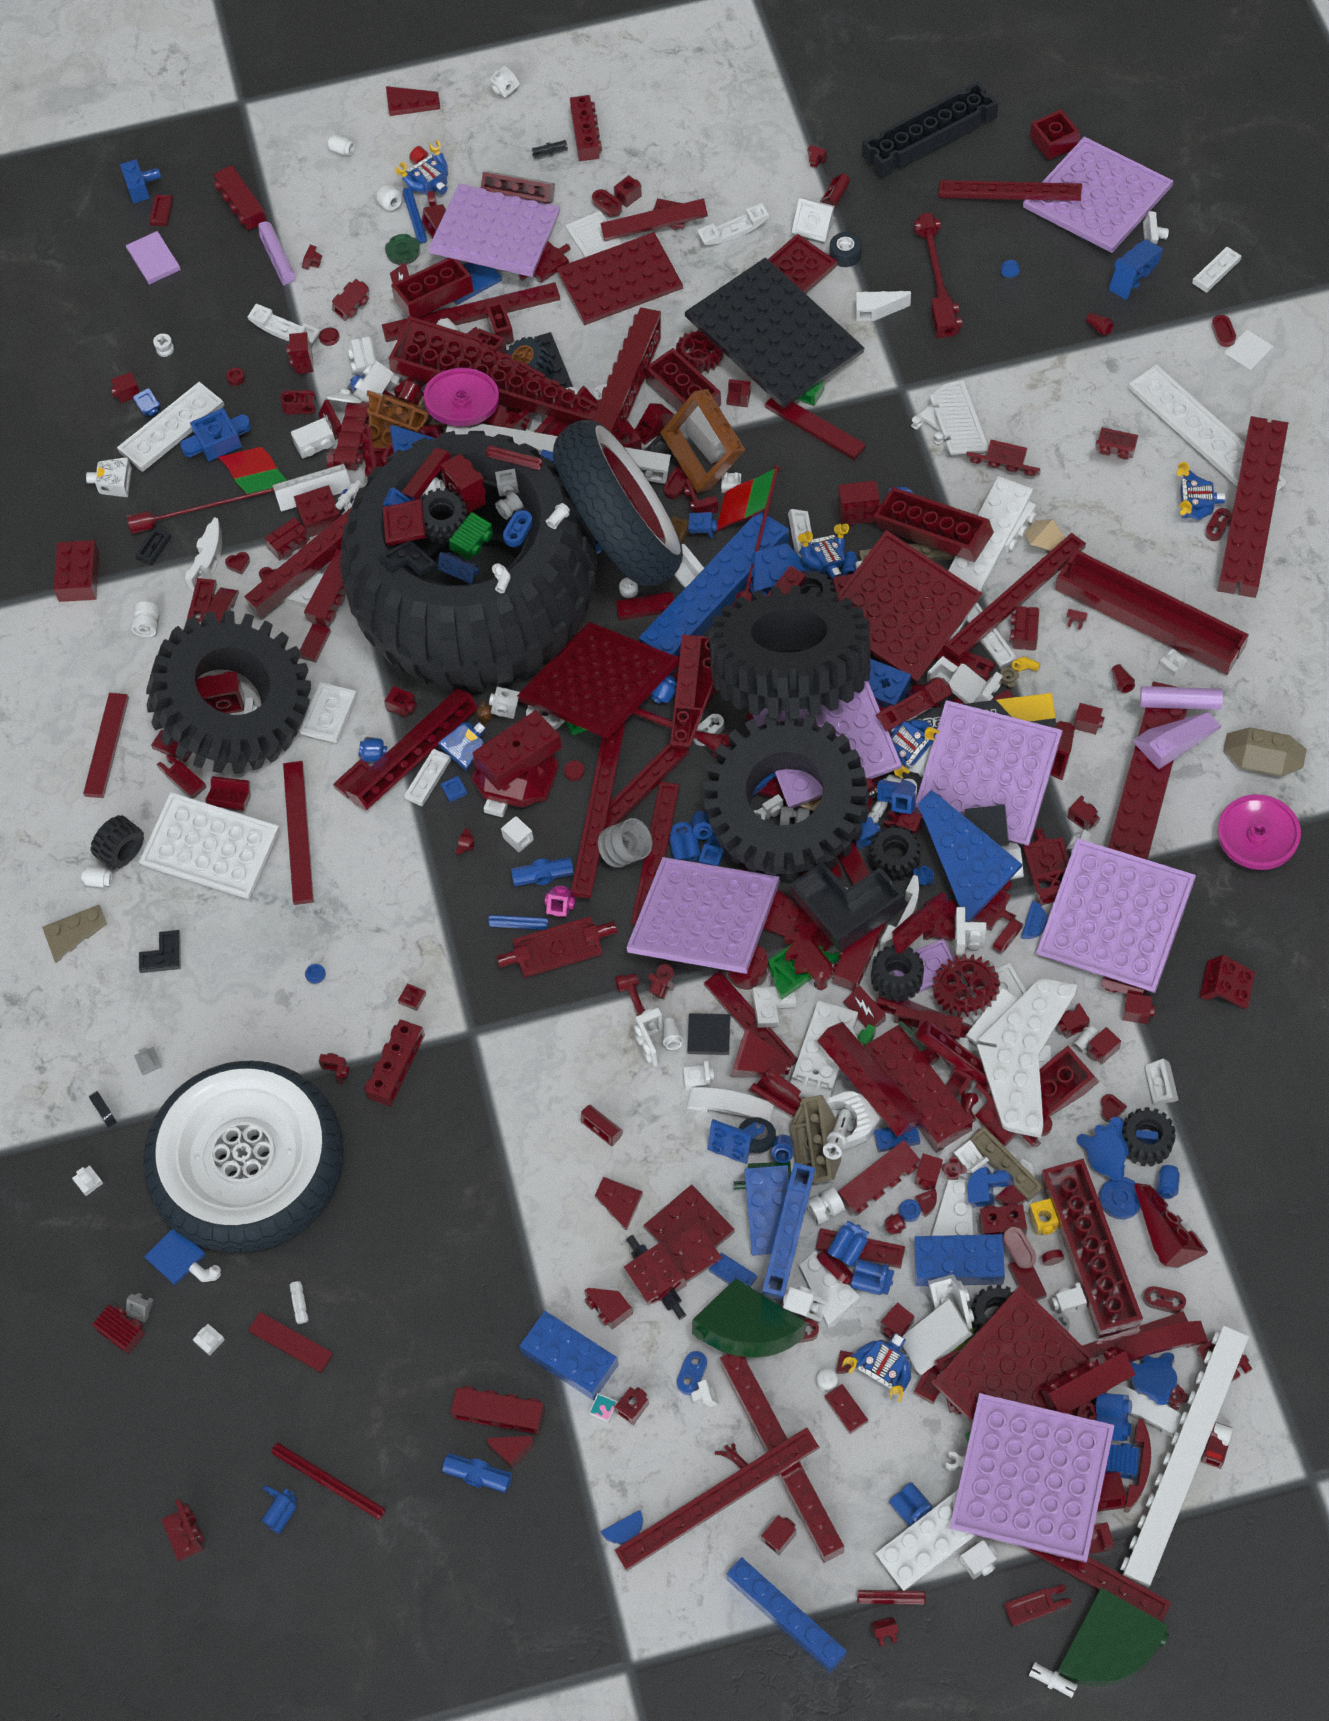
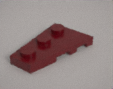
M386 86L390 116L441 109L439 94L436 91Z

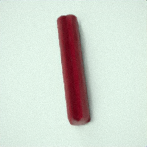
M491 445L486 450V456L536 470H540L543 465L541 458Z
M858 1590L857 1601L860 1604H925L926 1593L925 1591Z

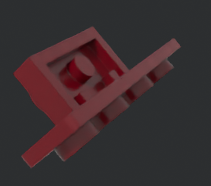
M366 426L360 434V443L363 444L362 458L365 460V476L367 478L375 467L385 466L382 456L386 448L373 447L370 426Z
M990 440L987 456L971 452L966 454L972 463L980 464L981 462H986L988 466L993 468L1003 466L1006 467L1007 471H1025V475L1033 477L1041 473L1040 468L1024 465L1028 450L1026 447Z
M939 893L922 910L914 911L892 931V939L897 953H902L950 909L945 893Z
M977 1083L975 1086L989 1101L975 1116L1003 1146H1007L1018 1133L1007 1131L1002 1127L989 1084ZM1021 1134L1031 1146L1038 1147L1041 1144L1038 1137Z

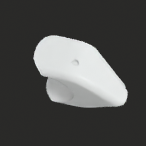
M847 1091L826 1099L831 1110H849L857 1125L854 1132L846 1137V1144L842 1150L867 1141L874 1134L882 1120L881 1116L862 1094Z

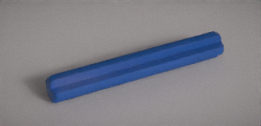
M409 187L407 189L404 188L403 196L418 243H426L427 236L413 192Z

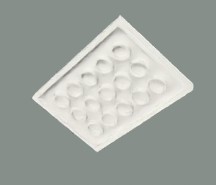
M170 792L139 863L142 866L250 900L280 828L268 822Z

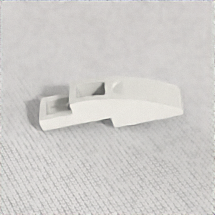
M214 517L212 522L207 525L202 538H199L197 541L199 554L195 557L192 567L185 574L188 588L192 590L195 588L197 578H203L204 576L211 578L218 565L222 550V531L218 518Z

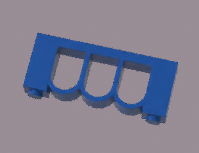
M798 1163L793 1165L762 1290V1295L768 1299L783 1302L814 1178V1167Z

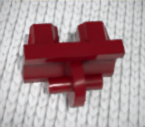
M660 965L656 970V976L650 973L648 979L652 984L649 992L653 996L665 999L668 989L674 990L675 984L671 982L674 977V970L670 965Z

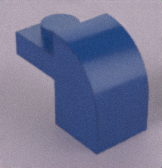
M903 779L900 783L880 780L878 782V801L892 803V811L911 814L916 807V786L912 782Z
M987 1167L976 1170L971 1175L967 1185L969 1204L974 1208L995 1205L993 1188L1014 1185L1013 1176L1006 1172V1170H996L993 1174Z

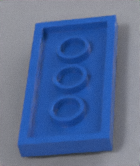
M787 1165L744 1169L752 1256L772 1254L789 1185Z

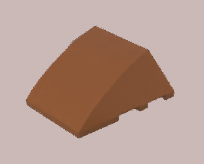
M367 390V396H369V408H367V413H369L368 426L371 427L374 448H387L388 444H392L390 426H397L419 433L430 415L424 407L393 396Z

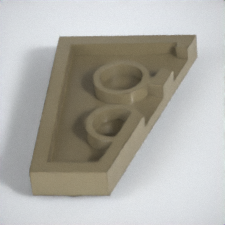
M96 905L43 926L42 928L55 963L59 962L62 959L61 957L68 951L72 952L76 949V945L81 941L89 939L106 926L107 922L100 905Z

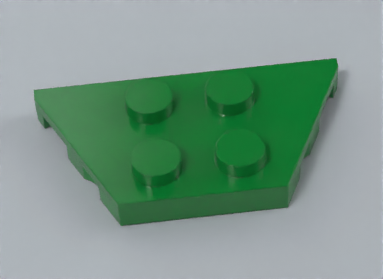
M791 945L768 960V967L781 1000L813 979L807 972L795 973V959L785 960L786 952ZM818 946L832 965L840 960L839 952L835 951L832 954L823 951V947Z

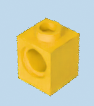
M1051 1198L1029 1205L1028 1212L1037 1235H1050L1058 1229L1059 1220ZM1047 1216L1050 1220L1043 1222L1039 1217Z

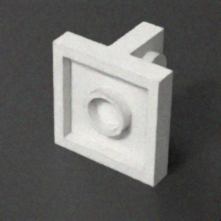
M800 197L791 233L826 242L829 228L835 223L836 217L832 216L835 206Z
M957 907L955 918V956L957 955L959 959H962L965 948L971 950L984 948L986 922H965V907Z

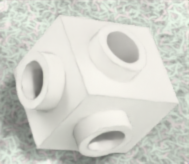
M505 65L489 78L493 84L491 86L493 91L497 95L500 93L503 97L511 94L520 85L513 72Z
M497 687L495 694L491 693L490 696L491 714L514 719L518 702L517 695L520 692Z

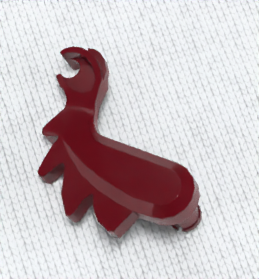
M810 918L808 924L795 925V933L785 936V944H792L786 952L785 960L795 959V973L807 972L815 980L814 987H817L818 990H824L827 988V981L833 975V966L813 940V937L821 930Z

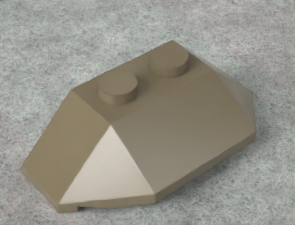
M1249 727L1227 733L1223 752L1241 769L1283 777L1304 767L1307 749L1290 735Z
M823 1095L802 1099L800 1107L791 1123L795 1161L798 1164L815 1168L813 1183L815 1184L834 1180L841 1163V1157L832 1160L823 1153V1147L827 1143V1136L833 1132L836 1118Z

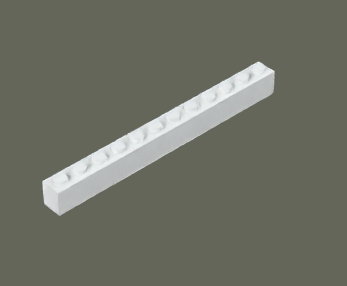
M480 423L470 426L447 425L446 432L455 431V434H468L469 431H484L485 435L491 437L497 434L511 436L518 445L526 443L537 448L540 455L542 449L553 452L554 443L558 437ZM624 447L648 481L666 483L670 455Z
M1223 1326L1221 1332L1216 1331L1212 1341L1215 1344L1213 1352L1208 1351L1204 1360L1207 1368L1205 1372L1200 1371L1196 1380L1199 1388L1197 1392L1192 1391L1188 1400V1404L1191 1405L1189 1412L1184 1411L1179 1424L1183 1425L1180 1433L1175 1432L1171 1442L1175 1446L1172 1454L1167 1452L1163 1465L1167 1466L1164 1474L1159 1473L1155 1482V1486L1158 1487L1156 1495L1151 1494L1146 1504L1150 1510L1147 1516L1142 1514L1138 1524L1141 1532L1139 1537L1134 1535L1129 1547L1133 1550L1131 1557H1125L1121 1570L1125 1571L1123 1576L1147 1589L1151 1585L1249 1336L1226 1326Z

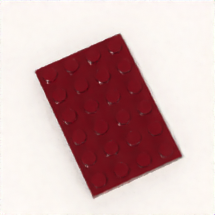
M655 232L556 268V272L584 326L683 289V284Z

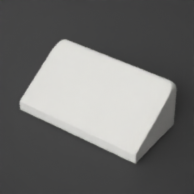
M1161 1059L1144 1065L1153 1104L1178 1101L1170 1063L1165 1059Z

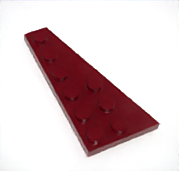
M777 889L763 930L771 934L780 935L785 939V936L795 933V925L808 924L810 917L800 906ZM819 931L813 937L815 943L823 947V951L828 952L834 946L822 931Z

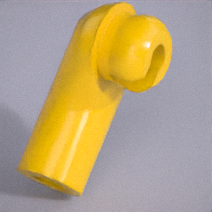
M1023 656L1015 659L1011 664V668L1017 672L1025 669L1038 672L1041 663Z

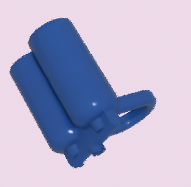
M680 822L675 824L671 829V836L669 837L673 859L690 862L698 861L701 855L698 838L693 835L690 823Z
M847 1220L846 1224L840 1227L827 1252L833 1257L841 1259L847 1265L854 1267L868 1242L867 1236L869 1231L860 1228L861 1225H855Z
M858 1259L851 1288L876 1295H888L890 1286L893 1285L894 1271L888 1269V1264L880 1265Z
M913 1482L907 1484L901 1492L893 1496L888 1502L908 1526L913 1525L933 1509V1505Z
M265 1485L262 1489L275 1499L261 1521L269 1529L280 1534L297 1508L295 1504L297 1498L294 1496L293 1491L285 1489L281 1493Z

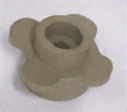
M1002 668L1000 674L1003 677L999 684L1013 688L1016 679L1019 678V673L1012 668Z

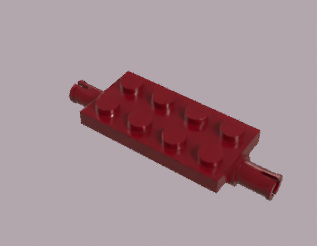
M590 916L512 939L515 947L514 951L496 955L500 968L514 963L520 964L523 976L526 978L603 955L599 943L600 938L617 934L618 932L614 921L596 926V924H593Z

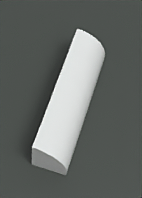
M341 464L275 484L273 488L280 510L285 511L296 507L293 496L327 485L330 486L334 496L342 493L351 483L345 465Z

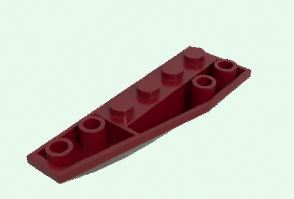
M682 635L670 746L691 747L713 689L714 682L711 675L709 637Z

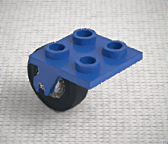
M759 1117L744 1120L739 1128L712 1119L707 1150L747 1164L749 1155L752 1152H765L773 1146L776 1130L772 1123Z

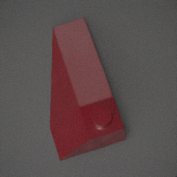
M1141 1183L1134 1185L1153 1248L1159 1256V1261L1164 1266L1179 1268L1208 1253L1199 1237L1193 1230L1188 1232L1181 1224L1183 1220L1180 1216H1176L1167 1209L1168 1203L1151 1185Z

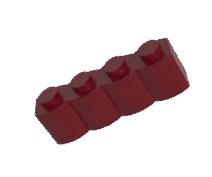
M347 402L334 454L335 466L344 464L348 470H358L359 465H362L363 444L360 443V434L369 425V413H367L369 403Z

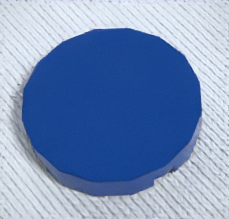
M1123 1177L1119 1181L1109 1180L1103 1185L1100 1191V1204L1108 1216L1126 1220L1134 1217L1140 1211L1141 1206L1134 1187L1136 1182Z

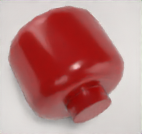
M416 146L411 151L409 159L416 165L428 157V152L421 146Z

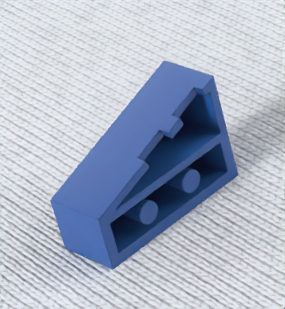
M1144 239L1141 243H1137L1131 251L1128 250L1122 258H1118L1115 262L1114 267L1116 269L1109 291L1127 300L1130 297L1131 289L1139 287L1138 281L1142 277L1146 278L1158 265L1163 248Z

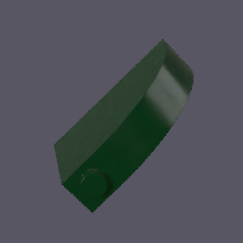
M737 1278L692 1319V1334L698 1340H702L719 1351L740 1357H766L781 1353L801 1341L805 1337L806 1329L805 1321Z
M1101 1588L1058 1670L1059 1675L1071 1682L1086 1686H1108L1123 1682L1137 1674L1147 1665L1159 1645L1164 1647L1170 1635L1166 1633L1168 1625Z

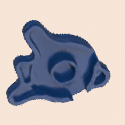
M1113 1117L1107 1126L1096 1125L1094 1137L1087 1134H1080L1077 1137V1143L1086 1150L1088 1160L1093 1169L1109 1176L1114 1181H1119L1124 1177V1168L1126 1166L1124 1162L1126 1156H1129L1127 1143L1122 1135L1123 1120L1120 1117Z
M1167 1352L1159 1358L1145 1356L1142 1359V1364L1130 1362L1136 1374L1131 1377L1132 1385L1139 1395L1140 1392L1149 1395V1399L1158 1405H1165L1169 1402L1172 1390L1177 1387V1374L1172 1367L1175 1359L1174 1355Z

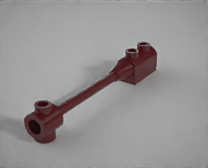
M924 213L917 220H914V231L916 235L920 234L922 238L927 239L935 276L937 298H932L931 301L934 327L937 338L951 337L959 332V328H962L961 317H956V314H959L958 303H953L943 284L934 242V236L941 229L940 219H935V216L931 213Z
M639 707L633 712L635 715L672 729V720ZM696 731L694 736L699 742L713 750V758L716 759L715 751L720 744L725 747L730 745L728 734Z

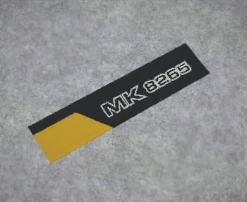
M1052 693L963 704L1048 727L1057 726ZM944 706L930 708L913 719L928 721L935 729H938Z

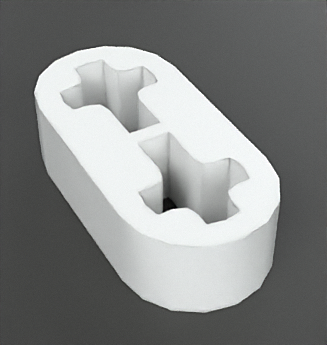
M711 714L699 724L697 731L719 734L724 729V718L719 714ZM712 722H714V723L719 722V725H716V724H715V725L712 726ZM696 738L693 739L695 744L699 746H704V744L699 742Z

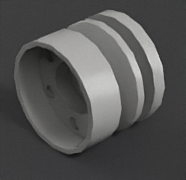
M629 818L602 830L598 839L599 852L608 865L620 868L647 857L652 849V837L647 826L642 821Z

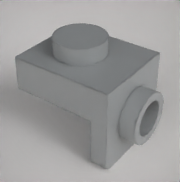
M515 468L495 472L500 496H507L510 492L519 493Z

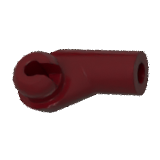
M969 1092L964 1095L960 1105L972 1121L975 1122L976 1118L972 1107L978 1102L979 1098L977 1094Z

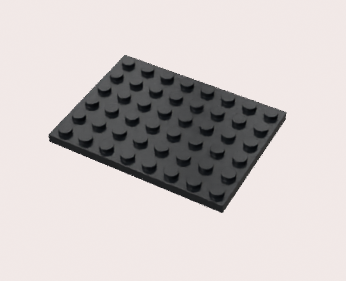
M766 257L685 311V317L783 409L861 355L865 349Z

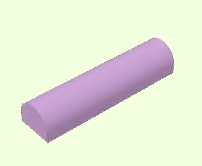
M269 222L259 223V236L283 285L292 283L296 275L272 224Z
M1141 686L1140 707L1221 710L1222 689Z

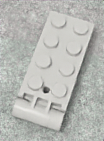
M821 1001L817 1002L790 1082L801 1091L799 1094L801 1099L817 1095H823L825 1100L832 1097L841 1069L817 1040L828 1027L841 1022L848 1028L854 1027L855 1029L858 1012Z

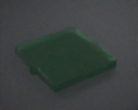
M902 1021L899 1022L898 1025L924 1047L928 1048V1046L916 1038L917 1031Z

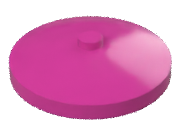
M455 368L443 371L434 376L424 390V404L428 413L434 419L452 426H470L480 423L495 412L499 403L498 387L494 380L485 373L470 368Z
M1260 794L1243 796L1231 802L1222 812L1217 829L1219 843L1229 858L1244 867L1256 870L1272 869L1286 863L1295 854L1301 838L1298 818L1289 806L1274 797Z

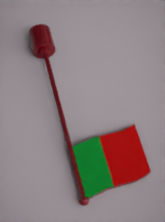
M262 447L220 456L218 459L228 468L236 484L246 495L156 517L153 514H149V511L128 515L126 517L130 532L134 534L151 530L153 525L156 524V520L274 492L273 485L288 480L279 472L271 456Z
M775 465L773 470L762 476L738 484L725 492L716 532L764 511L755 552L759 551L777 474L781 469L780 466ZM751 564L745 590L738 592L735 599L743 596L750 602L752 601V593L749 592L752 580L751 571L753 564Z

